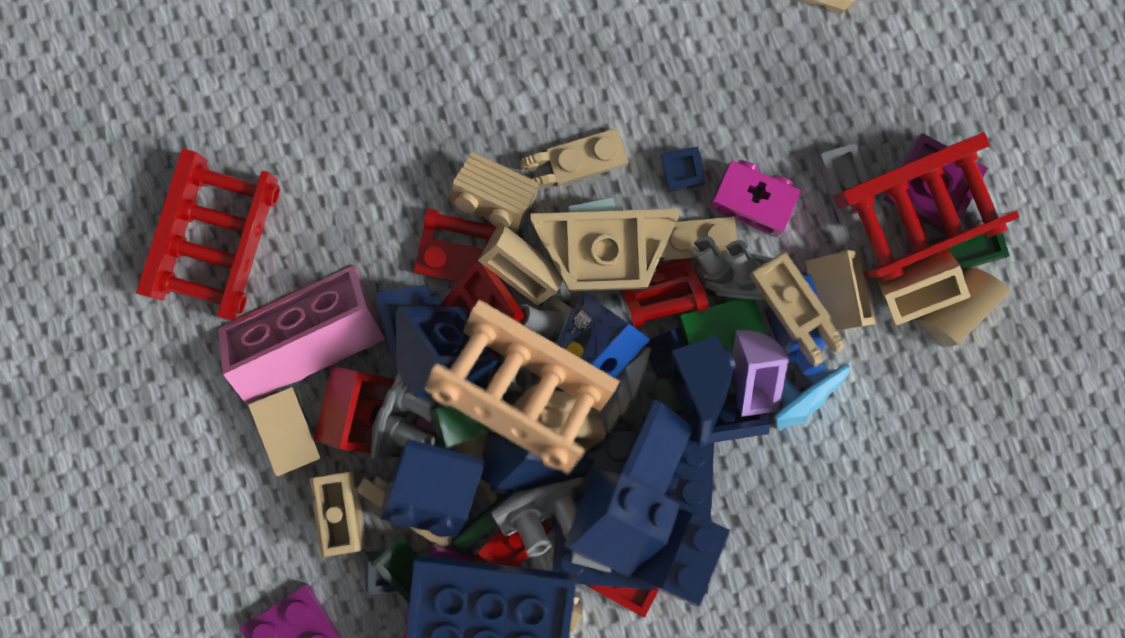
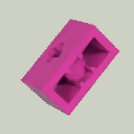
M731 160L724 171L709 208L728 217H735V220L778 237L786 228L801 190L792 187L793 182L779 175L769 177L758 172L759 168L753 163L745 160H739L737 163ZM754 189L760 191L759 198L761 200L758 203L751 201L753 198L751 192Z

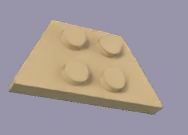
M680 209L530 214L531 224L569 291L646 289L680 216Z

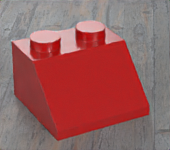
M331 366L314 441L338 449L371 454L372 426L395 379ZM400 453L389 456L398 458Z

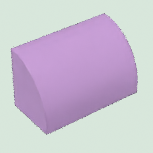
M736 330L733 348L736 368L733 369L732 383L736 390L734 398L741 417L779 411L788 363L784 349L778 342L765 334L750 330Z

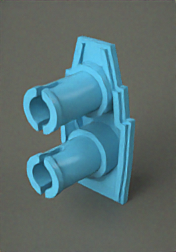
M799 360L792 361L803 373ZM844 364L836 370L826 367L821 372L805 375L812 385L803 392H799L785 376L780 401L782 408L775 414V427L779 430L807 423L811 414L824 405L827 397L843 384L849 374L850 365Z

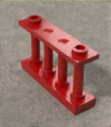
M985 132L964 139L832 195L838 209L851 206L853 212H858L879 265L864 271L866 278L880 277L882 282L897 278L904 274L902 267L982 233L985 238L1008 230L1006 223L1020 218L1017 210L997 214L976 163V160L979 159L977 152L990 146ZM952 162L955 163L956 168L961 167L982 218L981 222L963 229L941 176L944 174L942 166ZM919 176L922 182L926 181L948 236L928 244L907 193V189L910 188L907 181ZM883 191L886 192L887 197L892 196L914 249L897 258H893L872 207V204L875 203L873 196Z
M182 148L136 294L164 301L165 295L170 292L186 295L220 305L217 316L234 321L237 314H242L247 303V293H244L270 206L274 207L279 199L280 186L277 185L278 179L271 173L263 170L261 171L258 183L212 171L206 165L208 161L206 158L195 151ZM207 184L253 197L247 219L199 206L197 201H195L199 187ZM197 220L242 233L236 255L188 242L184 236L188 222ZM186 256L231 269L225 291L177 278L173 272L177 258Z

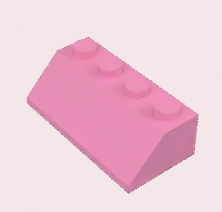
M355 265L218 328L223 375L246 405L260 398H265L287 385L301 381L323 368L335 365L357 352L369 349L386 339L378 314Z

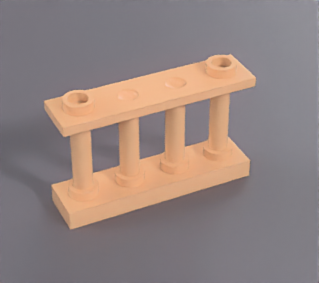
M479 300L473 308L463 330L465 334L471 336V339L450 371L438 364L435 365L425 391L432 394L438 402L455 407L541 457L548 466L569 473L584 451L583 448L572 442L589 409L593 407L601 411L613 395L620 381ZM488 346L505 356L506 359L485 392L467 382L464 378L484 347ZM520 366L541 377L522 413L500 401ZM556 386L576 397V401L558 434L536 422Z

